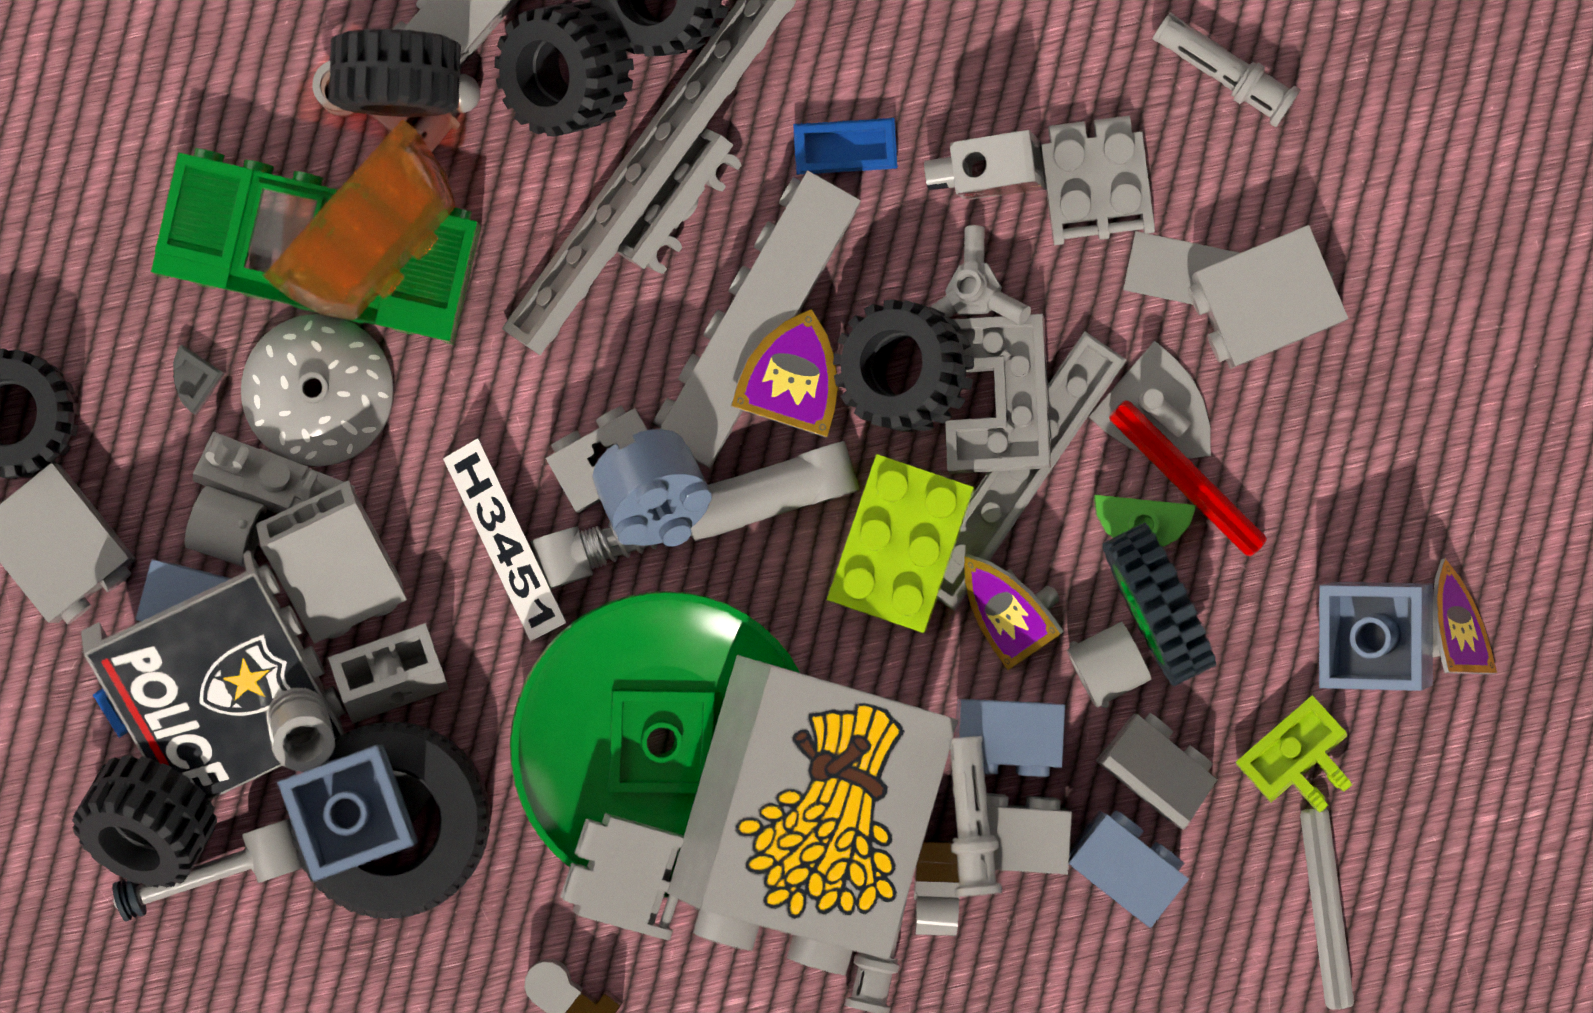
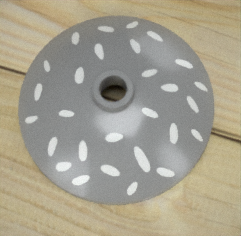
M323 314L295 317L271 329L252 350L247 359L241 381L243 410L257 438L275 454L306 466L339 464L366 450L384 429L391 413L394 398L392 371L378 343L356 324L336 316ZM310 379H319L322 383V392L317 397H308L304 390L305 384Z

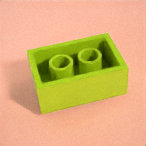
M876 454L826 600L925 634L974 493V487Z

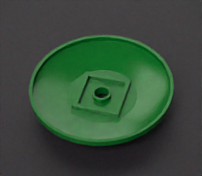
M646 592L613 600L589 611L559 633L544 649L531 668L516 702L510 735V763L519 801L528 820L541 840L569 868L571 863L588 866L589 859L577 856L578 854H575L586 819L602 823L605 813L680 835L685 834L736 656H743L800 673L789 653L761 624L744 612L710 597L687 592ZM661 727L672 730L674 744L668 752L654 754L648 750L647 739L653 730ZM678 851V854H677V857H676V860H675V863H674V866H673V869H672V872H671V875H670V878H669L670 880L672 879V875H673L674 868H675V865H676V862H677V858H678V855H679V851ZM665 892L663 898H668L669 894Z

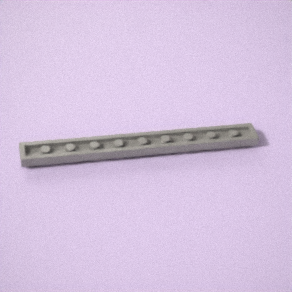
M738 0L719 26L720 29L710 38L502 327L505 332L538 355L542 354L547 345L558 335L560 327L578 302L586 296L591 284L606 263L617 253L619 245L637 220L645 214L650 202L665 181L676 171L679 162L693 142L704 132L709 120L724 99L735 89L738 80L752 60L763 50L775 28L794 7L796 0Z

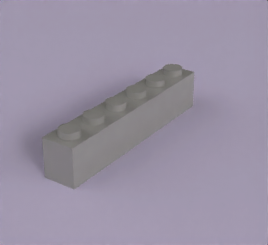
M808 170L802 181L795 177L791 179L779 201L780 205L786 207L777 225L768 221L753 247L761 253L751 269L743 265L728 290V292L735 295L733 302L726 313L719 309L715 312L703 334L704 337L710 339L709 344L701 358L695 354L690 356L678 378L685 386L676 401L667 397L653 421V425L660 429L670 430L679 434L690 448L695 460L709 469L743 412L730 406L738 379L748 357L765 336L784 321L799 314L860 207L861 200Z

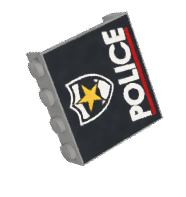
M250 551L243 554L246 572L110 637L107 636L100 622L81 631L83 654L142 756L160 764L164 763L175 771L184 774L191 779L190 781L194 785L202 789L205 793L204 797L208 800L283 766L276 759L273 752L267 724V709L272 700L283 691L292 688H306L319 694L326 703L335 739L344 734L340 716L346 713V709L334 686L325 689L319 678L325 672L318 655L312 646L306 649L302 647L297 638V635L302 633V629L290 605L281 608L274 595L280 592V589L271 569L267 564L259 567Z

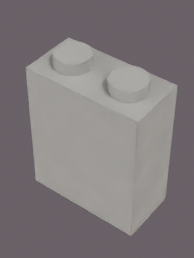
M1309 225L1195 272L1191 276L1194 285L1188 287V292L1199 316L1206 313L1214 332L1207 334L1216 359L1218 362L1226 360L1230 369L1341 324L1349 319Z
M49 464L0 504V563L48 623H58L62 619L67 625L72 623L92 606L87 600L102 587L106 592H110L131 575L127 567L137 559L61 465Z
M349 480L256 524L261 548L314 644L325 638L339 637L349 631L353 625L372 616L386 615L393 611L399 603L407 600L401 578Z

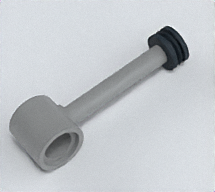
M289 818L242 834L245 850L194 866L187 879L181 884L176 883L174 887L166 888L160 885L158 888L148 887L144 884L139 885L128 880L126 882L124 879L122 883L120 881L114 882L112 884L114 906L126 922L131 920L132 916L136 918L137 914L140 917L146 915V904L250 869L255 873L258 883L302 869V862L298 860L297 851L292 842L294 837L291 835V819Z

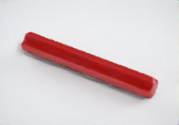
M1125 400L1112 411L1109 416L1110 421L1244 555L1251 557L1263 547L1267 541L1266 536L1130 401Z

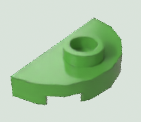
M1094 495L1095 515L1104 531L1110 537L1114 538L1142 523H1146L1152 533L1156 535L1162 547L1179 539L1191 524L1196 505Z

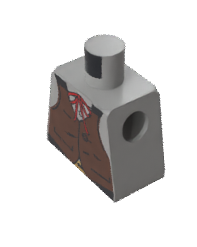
M1030 130L950 143L951 157L924 161L925 178L929 191L955 187L956 194L961 198L976 199L1046 190L1040 140ZM986 160L987 167L985 172L981 176L973 177V165L977 161Z

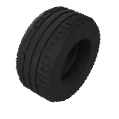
M383 722L359 727L336 738L331 756L321 766L384 744L393 771L415 777L430 790L435 798L439 811V829L429 851L418 861L404 867L385 868L365 862L313 881L293 824L291 835L294 837L292 842L297 851V858L302 862L301 867L308 874L310 881L316 884L315 887L322 891L329 900L332 899L335 901V904L346 908L350 912L354 911L358 915H366L376 919H396L420 914L438 906L454 895L468 881L484 855L490 833L491 817L490 804L488 803L489 797L485 790L484 781L480 777L481 774L475 768L472 760L453 741L425 726L407 722Z

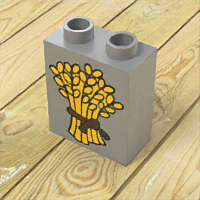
M737 655L684 834V841L680 848L667 892L699 909L693 934L717 943L753 951L760 926L793 934L786 958L809 967L840 975H846L853 951L889 960L949 754L950 744L948 739H953L958 720Z

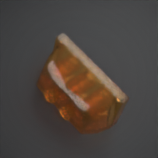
M402 119L263 276L291 300L323 316L354 320L361 315L378 294L382 298L390 295L404 278V275L400 272L401 268L412 256L420 260L438 240V236L433 232L449 216L456 205L448 175L420 134Z

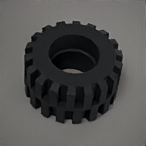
M590 0L591 8L599 6L607 11L605 21L615 19L621 28L617 34L620 38L627 37L630 48L626 49V51L632 54H644V56L678 55L687 53L689 49H698L706 44L703 37L714 36L720 27L714 21L716 18H726L729 8L721 5L722 0H677L673 12L667 19L661 22L649 12L644 0Z
M585 1L564 2L525 11L518 15L519 19L510 21L505 27L508 35L500 36L497 47L501 50V55L495 56L494 68L500 71V78H496L498 89L503 88L506 97L502 101L506 108H513L516 111L514 119L521 125L529 123V130L538 135L546 133L547 137H557L600 126L602 123L609 122L616 117L615 111L623 109L628 101L623 93L631 91L633 80L628 77V71L634 70L633 58L628 59L626 49L630 48L627 37L620 38L617 32L621 27L615 19L604 20L607 11L601 7L591 8L590 2ZM559 51L563 54L568 65L569 86L564 81L560 72Z
M359 29L336 35L331 38L329 102L346 111L381 116L425 117L444 115L459 108L461 44L444 35L402 29Z
M895 299L884 300L883 306L872 304L864 308L867 317L855 315L848 322L853 330L850 334L841 332L837 343L844 345L842 354L834 353L833 364L841 366V373L834 375L836 386L846 388L847 390L841 395L844 403L847 406L856 407L854 414L862 420L872 421L871 424L903 432H913L914 429L920 431L933 429V421L945 423L952 417L948 409L950 407L960 409L965 402V399L959 396L962 388L971 390L973 379L966 377V369L974 368V357L964 353V350L971 347L967 336L957 334L961 327L955 320L944 317L945 313L904 300V302ZM912 337L919 345L922 353V371L911 389L903 394L896 395L889 387L886 379L885 367L887 358L899 342Z
M4 348L0 349V388L10 384L21 385L27 388L35 399L37 418L33 429L23 440L11 445L0 443V477L6 479L30 478L36 476L38 471L43 470L49 464H58L55 459L59 455L66 456L71 446L67 443L71 435H77L79 427L74 425L75 415H80L79 404L73 402L72 395L75 394L71 383L64 380L62 377L64 374L56 366L28 352L16 349L15 351H10Z
M132 755L122 756L121 759L114 757L102 766L74 813L72 822L74 823V834L80 839L79 843L83 849L89 852L96 862L109 869L110 872L136 884L141 883L158 888L160 885L168 888L174 887L176 883L181 884L187 879L215 830L217 816L213 813L215 809L211 801L204 797L205 793L202 789L194 785L187 776L175 771L164 763H157L150 758L140 757L138 759Z

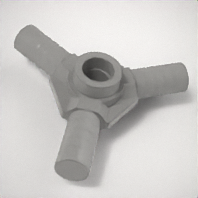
M977 225L966 226L964 231V263L958 266L945 290L946 296L929 307L945 313L944 317L947 318L955 313H958L960 316L988 314L992 310L1023 325L1030 316L1031 307L1001 292L1002 286L988 263H984L985 228Z

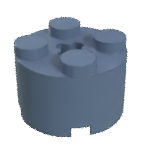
M653 429L632 435L635 442L621 450L616 443L600 457L594 467L592 478L597 494L619 542L624 545H654L663 543L666 546L673 547L687 541L692 533L690 528L705 514L712 500V494L690 448L685 444L683 438L670 430Z

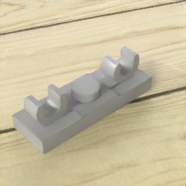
M706 128L683 156L676 171L665 181L652 199L645 214L637 220L619 245L617 253L643 269L647 266L658 273L664 274L667 268L657 260L659 248L667 245L678 252L682 249L681 243L669 235L671 231L676 229L682 221H685L694 213L698 206V198L705 189V184L718 191H724L726 186L716 177V170L720 164L726 163L737 170L741 167L739 159L728 153L733 144L722 135Z
M216 432L212 433L193 472L194 482L267 506V510L277 514L344 483L341 480L309 469L305 465L261 448L257 449Z

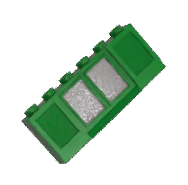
M195 148L193 155L178 152L151 269L153 274L162 278L169 279V277L193 282L196 285L211 289L219 288L241 293L258 300L265 301L267 299L310 312L318 311L336 315L357 323L364 324L366 322L405 334H417L435 338L444 343L454 345L482 228L477 221L471 220L472 212L442 205L441 213L421 209L422 200L399 194H393L391 202L372 198L373 189L343 182L342 190L322 186L323 177L300 171H294L292 179L273 175L274 166L248 159L244 160L243 167L223 163L224 154L206 149Z

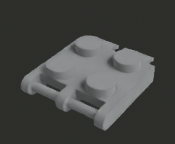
M1130 116L1094 120L1095 138H1087L1084 121L1050 125L1048 127L1050 143L1041 144L1040 147L1054 246L1063 245L1064 239L1098 235V239L1102 240L1109 239V233L1143 229L1144 234L1155 233L1142 132L1132 133ZM1141 214V219L1108 223V218ZM1096 220V225L1068 229H1063L1062 224Z
M605 813L602 823L586 819L575 854L589 859L587 867L571 863L560 898L575 904L573 912L578 916L664 940H670L673 929L669 928L678 898L669 894L660 923H655L664 893L668 892L671 882L669 878L679 848L682 847L684 835Z

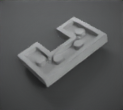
M1030 314L1028 320L1023 325L1004 316L953 319L961 327L957 334L967 336L971 347L964 350L965 355L974 357V368H967L966 372L994 371L996 418L947 420L945 422L947 471L949 474L1051 468L1045 321L1043 314Z

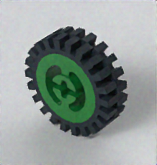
M1142 523L1102 543L1106 560L1111 567L1110 570L1119 585L1118 588L1128 604L1127 607L1131 615L1134 616L1141 635L1144 636L1151 653L1154 654L1160 669L1162 668L1164 675L1172 686H1176L1217 665L1210 641L1205 635L1206 631L1203 624L1196 615L1198 613L1193 603L1190 602L1183 583L1180 582L1173 564H1170L1167 553L1160 546L1156 535L1152 533L1150 527L1146 523Z

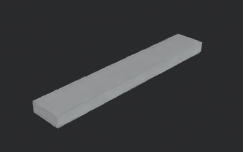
M1087 332L1082 334L1047 385L1051 468L988 472L972 495L937 600L953 611L956 610L967 594L964 556L969 554L987 561L991 559L1126 362L1125 358Z

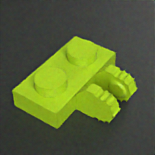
M1313 695L1236 761L1240 770L1270 803L1293 784L1317 812L1321 813L1328 807L1323 794L1303 776L1316 763L1327 775L1328 780L1341 791L1345 792L1353 785L1342 770L1327 755L1347 737V732Z

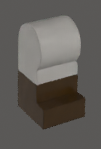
M923 840L914 874V900H916L915 935H957L959 897H955V888L960 886L957 854L951 851L953 841Z
M555 959L538 961L531 967L525 977L524 987L527 996L546 1013H616L623 1003L608 990L597 1000L572 981L567 967Z

